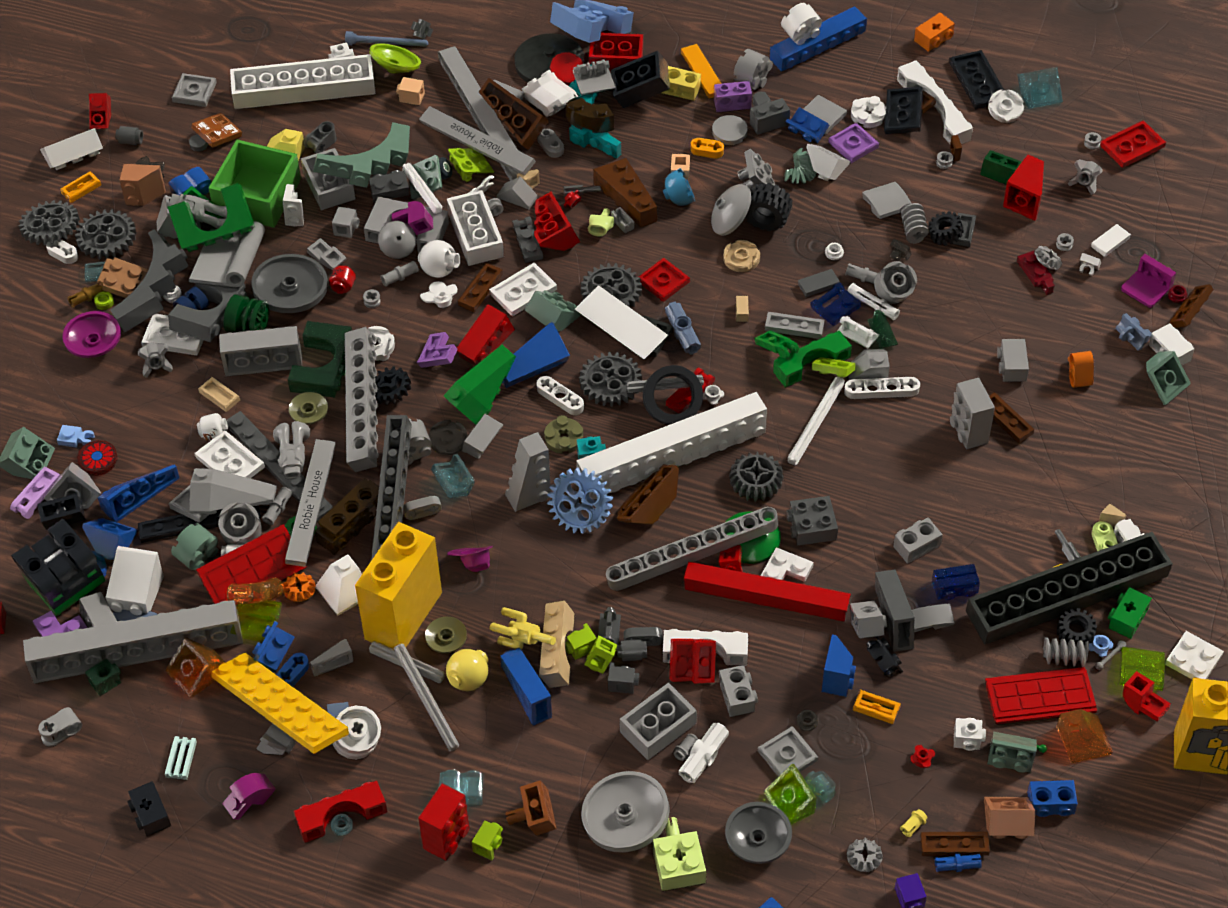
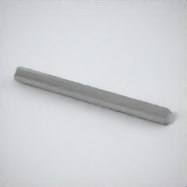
M404 644L395 646L394 651L448 750L454 751L459 747V744Z

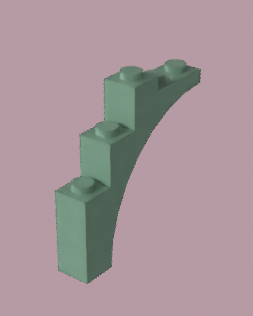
M392 122L387 138L380 145L366 152L346 156L317 153L313 172L349 179V184L367 188L371 174L386 175L390 164L403 166L406 163L409 151L410 126Z

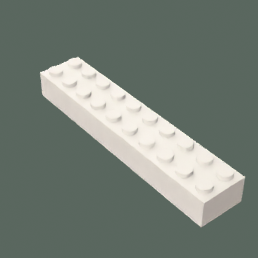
M757 392L576 460L577 468H579L580 473L585 468H587V474L595 471V478L601 475L600 482L607 481L604 488L611 489L609 493L616 492L621 488L635 485L639 481L648 478L652 473L659 471L663 464L676 466L689 464L693 460L707 457L719 450L722 451L732 445L741 444L750 438L761 436L763 433H766L767 408ZM589 492L591 499H597L595 493Z

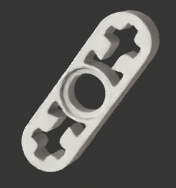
M543 376L537 380V391L539 394L571 415H579L583 412L584 401L580 396L549 376ZM557 393H563L566 395L564 398L555 397Z

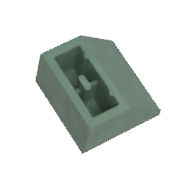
M546 290L543 292L535 291L525 308L527 313L545 326L553 322L557 331H562L581 315L575 310L577 307L575 304L569 301L566 302L563 296L555 291L553 293Z
M22 427L11 434L0 456V467L13 476L34 479L44 466L47 467L55 448L25 427Z
M993 731L987 764L993 765L996 768H1009L1017 772L1031 773L1037 750V740Z

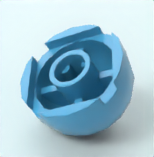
M682 168L671 172L666 177L664 182L665 189L663 190L665 198L667 200L670 199L678 206L695 202L690 184L683 177L685 174Z

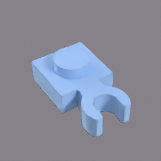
M62 425L57 443L58 445L77 447L78 443H82V445L87 447L92 445L91 440L87 438H94L95 435L91 430L83 432L81 427Z

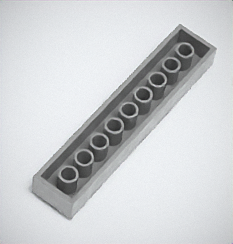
M233 600L222 601L212 605H201L191 609H180L175 612L159 613L154 616L138 617L133 620L117 621L106 625H96L85 629H75L64 633H54L43 637H33L23 640L26 665L33 682L39 683L242 644L243 639L235 601Z

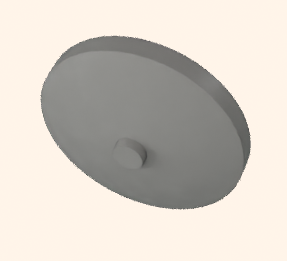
M625 771L609 775L592 787L584 799L581 817L587 835L596 845L613 852H630L647 846L662 833L668 822L670 807L665 790L657 780L641 772Z

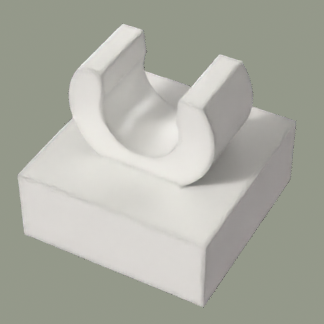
M1082 253L1080 272L1083 273L1084 268L1089 267L1091 269L1089 276H1092L1094 269L1099 270L1101 260Z

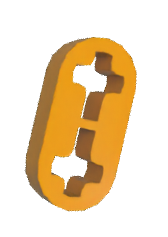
M695 138L691 141L690 151L696 156L721 158L724 154V144L716 140Z

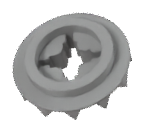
M1039 246L1035 250V255L1043 266L1058 270L1062 265L1061 258L1052 249H1048L1046 246Z
M866 838L863 840L856 839L854 843L849 845L847 859L854 869L870 872L878 868L882 862L881 846H878L874 840L870 841ZM864 848H866L868 854H871L867 856L866 861H864L863 855L859 854L862 853Z

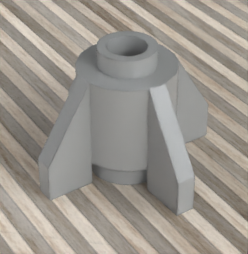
M1079 159L1074 163L1078 170L1077 176L1071 179L1068 185L1072 186L1078 182L1082 185H1088L1087 188L1092 195L1096 192V178L1103 170L1092 161Z
M149 343L139 349L138 356L145 359L142 372L144 377L147 378L152 369L163 367V369L169 372L173 370L172 365L164 357L168 350L166 344Z
M272 723L267 732L261 737L257 750L263 754L283 755L285 752L290 753L296 742Z

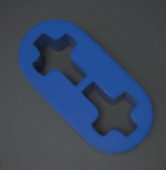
M303 653L293 654L276 675L281 679L290 676V680L285 679L284 681L292 687L295 686L309 669L307 656ZM301 661H303V665L298 664L296 666V662L300 663Z

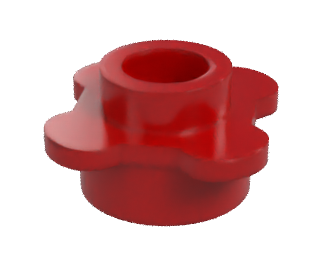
M580 191L569 192L564 198L566 201L564 206L575 207L581 200V197L578 195Z
M922 745L915 746V753L911 756L910 760L918 767L928 768L931 766V759L935 757V751L923 748Z

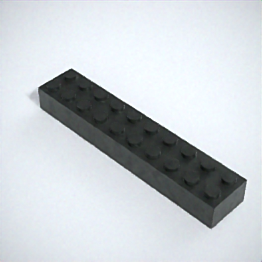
M1149 532L969 598L966 613L984 645L1058 618L1066 610L1068 613L1069 609L1072 608L1076 611L1077 608L1082 609L1125 593L1129 587L1136 589L1166 578L1173 563L1154 533Z

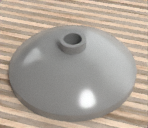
M743 184L734 185L717 199L712 211L711 224L713 231L718 235L730 234L744 220L751 204V191L747 186Z

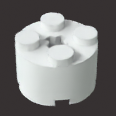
M800 3L789 10L790 14L787 17L784 16L781 21L782 28L797 45H802L806 39L810 37L816 38L820 34L819 29L822 19L809 4Z

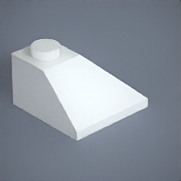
M807 144L806 148L813 170L819 173L818 177L823 180H836L850 164L849 160L821 146Z
M349 555L332 563L316 584V589L337 616L358 604L355 584L362 573Z

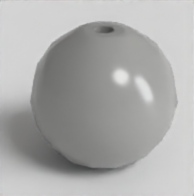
M392 221L381 228L378 234V244L380 250L386 256L392 259H401L413 252L416 245V236L408 224L402 221Z

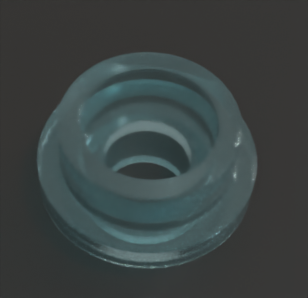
M338 814L331 821L333 833L339 836L350 833L353 828L352 819L345 814ZM340 824H345V825H346L345 827H342V828H339V827H338Z

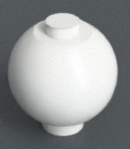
M434 240L428 242L418 254V261L426 274L439 278L448 275L454 268H458L460 255L455 253L453 247L447 242Z

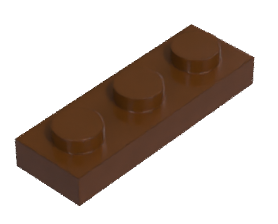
M486 263L458 300V306L475 312L489 294V289L494 287L503 275V269Z
M1210 284L1196 286L1169 323L1174 328H1184L1190 325L1191 320L1200 311L1201 306L1209 299L1210 294L1214 290Z
M995 392L989 395L995 406L993 420L1015 441L1021 443L1034 434V428Z
M921 832L920 835L922 856H954L955 854H960V856L977 854L989 856L990 853L988 832Z

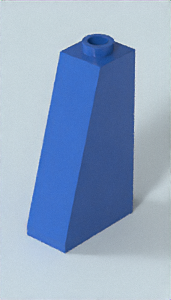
M553 322L549 323L514 353L516 358L502 383L508 388L568 361L570 354Z
M521 649L508 650L503 655H500L501 667L532 725L552 718L551 695Z

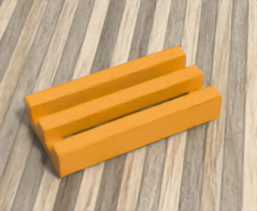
M90 171L64 186L60 191L62 195H65L73 203L100 187L101 181Z
M860 689L853 706V711L894 724L901 703ZM862 698L867 699V700L872 701V702H875V703H871V702L862 700ZM881 705L890 707V708H892V709H894V710H891V709L882 707Z

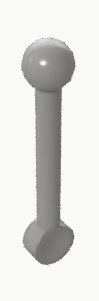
M1119 641L1117 647L1101 662L1095 664V668L1102 670L1103 665L1119 650L1125 649L1126 642Z

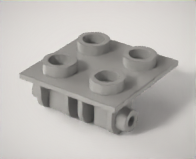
M597 61L596 65L595 62H592V66H590V63H587V65L578 64L577 67H574L572 71L581 95L616 89L609 71V61Z

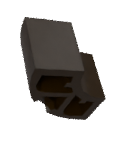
M583 98L566 103V119L580 130L582 128L592 130V133H605L614 130V114L606 103L600 105L591 104Z

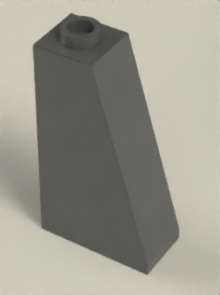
M896 570L875 572V589L882 614L886 616V628L893 652L914 649L915 617Z

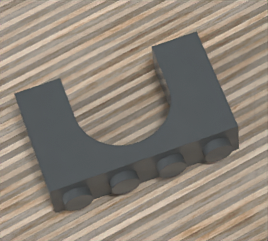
M196 283V287L205 294L208 301L214 302L218 306L209 310H196L177 304L168 314L169 330L211 342L224 326V314L229 299L234 294L247 296L245 284L241 287H229Z

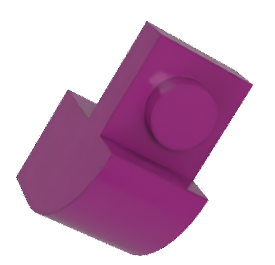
M408 202V208L392 213L393 221H402L408 224L416 235L433 229V218L421 202Z
M251 773L241 777L229 787L232 792L222 804L233 819L239 820L252 804L263 805L276 789L265 774Z

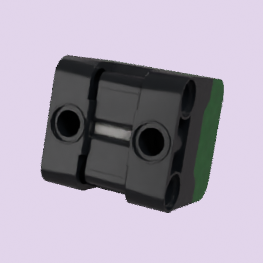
M64 519L47 529L49 535L33 544L31 548L26 544L11 555L27 583L55 616L61 614L79 601L80 598H83L106 581L93 552Z

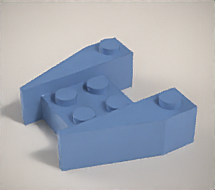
M575 0L574 8L553 2L550 23L575 38L591 43L599 41L601 31L604 30L620 34L630 33L634 12L628 11L623 6L616 7L592 0Z

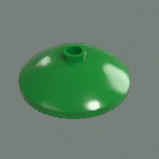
M753 511L737 513L731 516L729 519H727L726 522L738 518L740 516L746 515L748 513H751ZM766 518V519H765V521H771V520H772L771 518ZM753 525L746 526V528L754 527ZM777 527L773 532L739 544L742 548L741 563L756 564L770 559L776 547L779 548L781 534L779 528ZM730 532V533H728V534H726V535L732 536V535H734L735 533Z

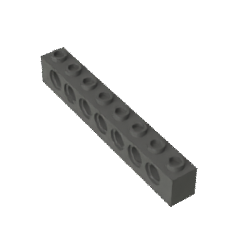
M387 415L372 559L398 522L402 523L412 424L407 415Z

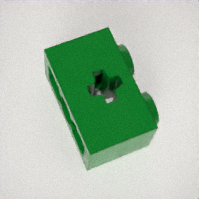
M1129 587L1125 594L1121 593L1119 596L1117 609L1112 608L1108 619L1111 620L1109 629L1132 639L1149 609L1152 598Z

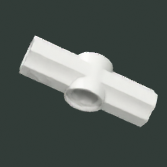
M713 723L701 740L698 739L694 743L690 756L679 770V775L683 780L688 783H695L706 766H710L714 762L718 749L729 735V731L724 725Z

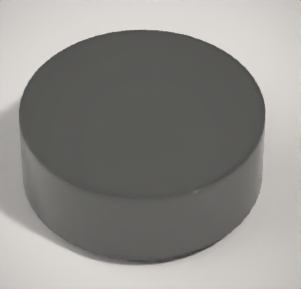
M198 134L189 139L190 148L193 151L200 152L208 146V143Z

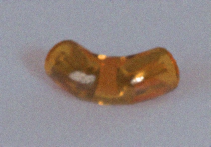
M274 577L257 583L230 584L227 589L228 601L234 600L235 604L266 602L281 596L284 587L281 580Z

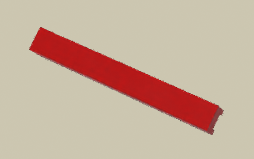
M689 561L684 576L685 590L844 622L851 596L850 593Z

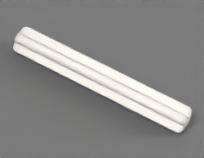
M411 163L403 164L402 171H405L406 176L433 213L442 212V205Z

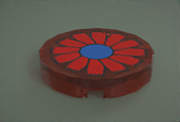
M96 440L87 443L80 449L77 460L79 467L87 474L99 476L108 473L115 467L114 464L118 460L116 448L111 443Z

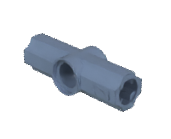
M676 301L669 303L665 307V313L673 326L676 339L680 341L685 353L690 355L696 353L701 349V344L691 326V319L686 316L680 303H676Z

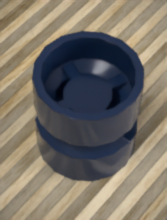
M194 286L185 293V296H180L173 302V307L179 304L196 310H204L209 306V301L205 294Z

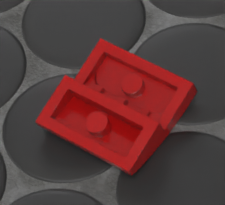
M671 639L669 680L671 682L692 681L694 684L714 683L716 641Z

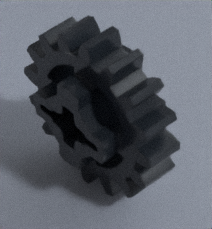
M395 366L391 370H388L386 367L384 372L378 371L379 375L375 376L377 386L375 397L379 404L383 401L385 405H388L390 401L396 404L397 399L402 401L403 395L408 396L407 390H411V380L406 371L403 372L402 368L396 370Z

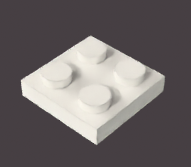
M1186 631L1167 658L1165 665L1190 679H1207L1224 651Z

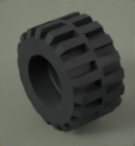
M771 183L755 184L750 188L751 204L745 216L747 222L752 223L754 227H758L761 230L776 231L779 228H783L793 205L789 193H786L783 188H779L778 185H772Z

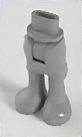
M172 194L168 206L183 201L188 202L194 220L201 223L205 222L217 229L226 221V206L210 203L209 200L192 195L181 194L179 196ZM205 211H208V212L214 213V214H216V215H219V216L223 217V219H220V218H216V217L207 215V214H205Z
M294 421L291 424L293 444H289L291 432L287 423H281L273 430V438L280 444L278 463L287 479L300 477L305 462V446L303 441L309 438L310 428L305 423Z

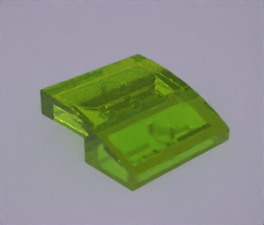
M242 596L237 606L242 639L263 642L265 638L262 637V634L267 625L272 627L274 621L278 622L282 602ZM233 624L230 634L237 635Z
M1122 646L1120 685L1124 686L1137 671L1155 682L1153 690L1163 691L1165 652Z

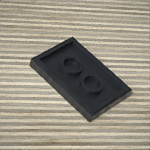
M923 87L887 90L885 134L921 131Z

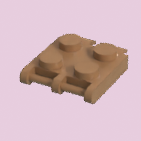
M115 257L114 260L107 258L97 284L102 286L104 291L127 298L134 291L135 287L137 288L142 282L148 269Z

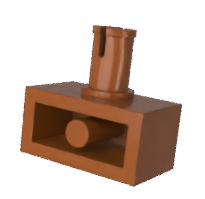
M541 780L521 786L520 790L524 806L506 812L508 824L512 825L527 820L528 827L536 836L556 830L547 787Z

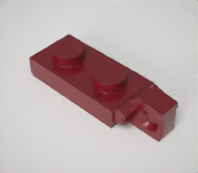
M1035 251L1017 256L1018 264L1034 287H1041L1046 295L1053 293L1055 287L1054 279L1047 268L1038 261Z

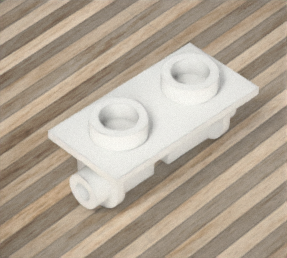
M843 316L840 319L842 325L837 331L840 330L844 336L867 349L879 337L872 329H867L851 320L848 316Z

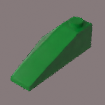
M500 345L458 379L444 394V397L477 425L484 414L488 415L493 407V400L499 394L501 383L507 377L516 356L505 346Z

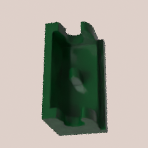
M990 150L983 160L980 175L1007 185V181L1022 161Z

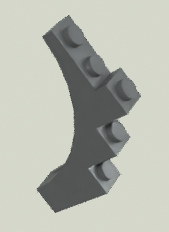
M155 229L148 233L153 243V258L147 274L127 298L110 309L124 333L164 309L160 303L163 301L161 296L176 288L173 282L175 280L174 275L188 267L185 260L188 257L182 248L179 250L175 244L171 246L163 234L159 235Z

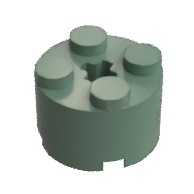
M196 523V526L191 524L179 534L176 539L178 544L176 547L172 546L171 554L189 569L196 571V569L205 565L204 562L209 557L213 558L219 551L216 547L218 539L199 523Z

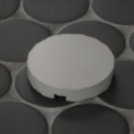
M734 115L722 116L713 123L712 135L716 141L719 140L724 145L739 144L747 136V124L743 119Z

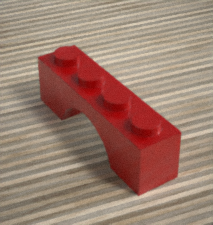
M377 780L366 782L352 790H344L338 795L325 797L319 802L303 805L295 810L296 822L304 843L325 836L329 821L342 812H356L367 820L387 813L386 801Z

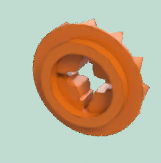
M304 572L302 574L294 573L291 577L287 576V580L283 583L284 595L289 600L295 602L309 599L316 590L315 581L311 575H306ZM297 582L302 585L301 592L296 587Z

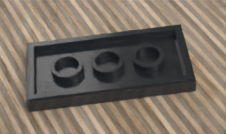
M982 50L949 57V63L975 110L988 107L992 94L998 90L1004 91Z

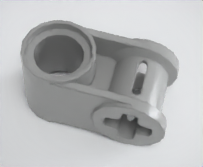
M67 707L61 709L50 718L43 720L39 724L38 730L43 744L50 747L78 733L82 728V723L72 709Z

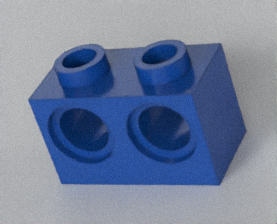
M1074 780L1031 781L1029 783L1027 794L1035 809V815L1046 817L1048 815L1069 816L1075 814L1078 803ZM1039 798L1044 799L1045 802H1041V801H1039L1038 799H1039Z

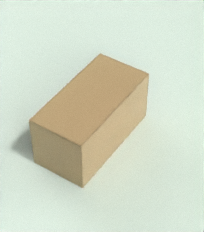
M736 296V322H748V296Z

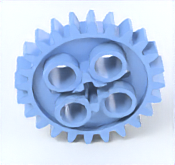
M576 468L573 473L569 469L567 475L561 473L559 475L560 479L556 478L554 480L556 485L552 484L550 486V489L554 492L547 494L548 497L552 498L547 504L553 505L549 512L556 513L553 519H560L559 526L563 523L566 524L565 530L573 527V533H575L580 528L583 534L587 528L589 532H592L593 526L598 529L601 526L600 522L604 524L606 521L605 517L611 514L606 510L613 507L612 504L608 503L613 497L607 496L611 489L604 488L607 481L601 483V475L597 478L594 477L595 471L587 474V468H585L580 473L579 468ZM571 483L577 484L579 491H574L571 488ZM589 492L595 493L597 500H592L589 497ZM579 497L582 498V499H581L582 504L578 503V502H579V499H578ZM563 501H568L571 509L565 508ZM581 510H586L589 513V518L582 516Z

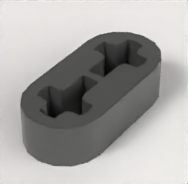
M658 627L628 628L623 633L624 641L641 639V641H646L647 646H657L663 643V630Z

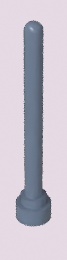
M346 31L345 43L351 46L357 42L424 47L428 45V41L424 39L359 36L351 31Z

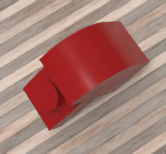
M1136 671L1124 684L1123 698L1136 714L1139 715L1143 712L1158 722L1169 710L1171 703L1153 692L1155 682Z

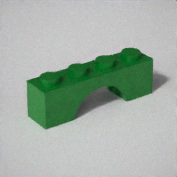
M840 330L830 333L824 338L812 341L808 345L799 348L797 353H789L790 355L786 359L779 356L774 360L773 373L786 388L801 381L803 367L820 357L841 361L851 358L852 345Z

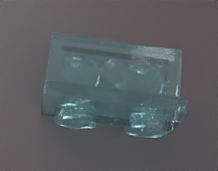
M454 454L450 462L436 463L431 468L448 498L469 495L475 481L458 454Z

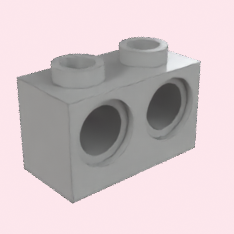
M929 518L915 522L913 526L906 530L902 529L897 532L893 547L908 564L940 547L943 534Z
M744 665L719 670V683L729 716L755 712V703H758L756 691H752L750 686L752 685L750 672L746 673Z

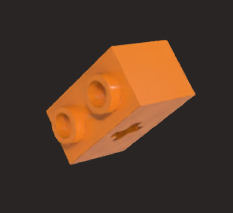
M938 13L915 28L914 41L929 52L937 48L944 41L952 38L955 23L942 13Z

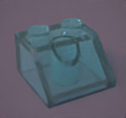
M1058 67L1017 74L1019 90L1028 109L1063 102Z

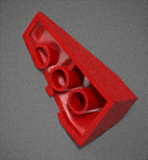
M552 192L535 200L536 220L534 225L536 226V231H534V236L540 247L565 251L580 243Z

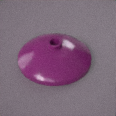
M101 311L85 312L77 315L67 323L63 331V342L66 349L73 355L83 358L99 357L111 351L119 342L121 336L120 325L108 313Z

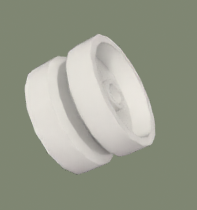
M351 706L341 711L336 719L348 727L349 734L334 742V748L339 754L349 759L365 758L373 752L380 738L381 724L379 718L372 710L364 706Z

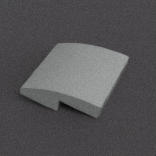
M896 182L862 192L863 199L871 205L872 213L879 219L900 213L902 206L912 204L906 193Z

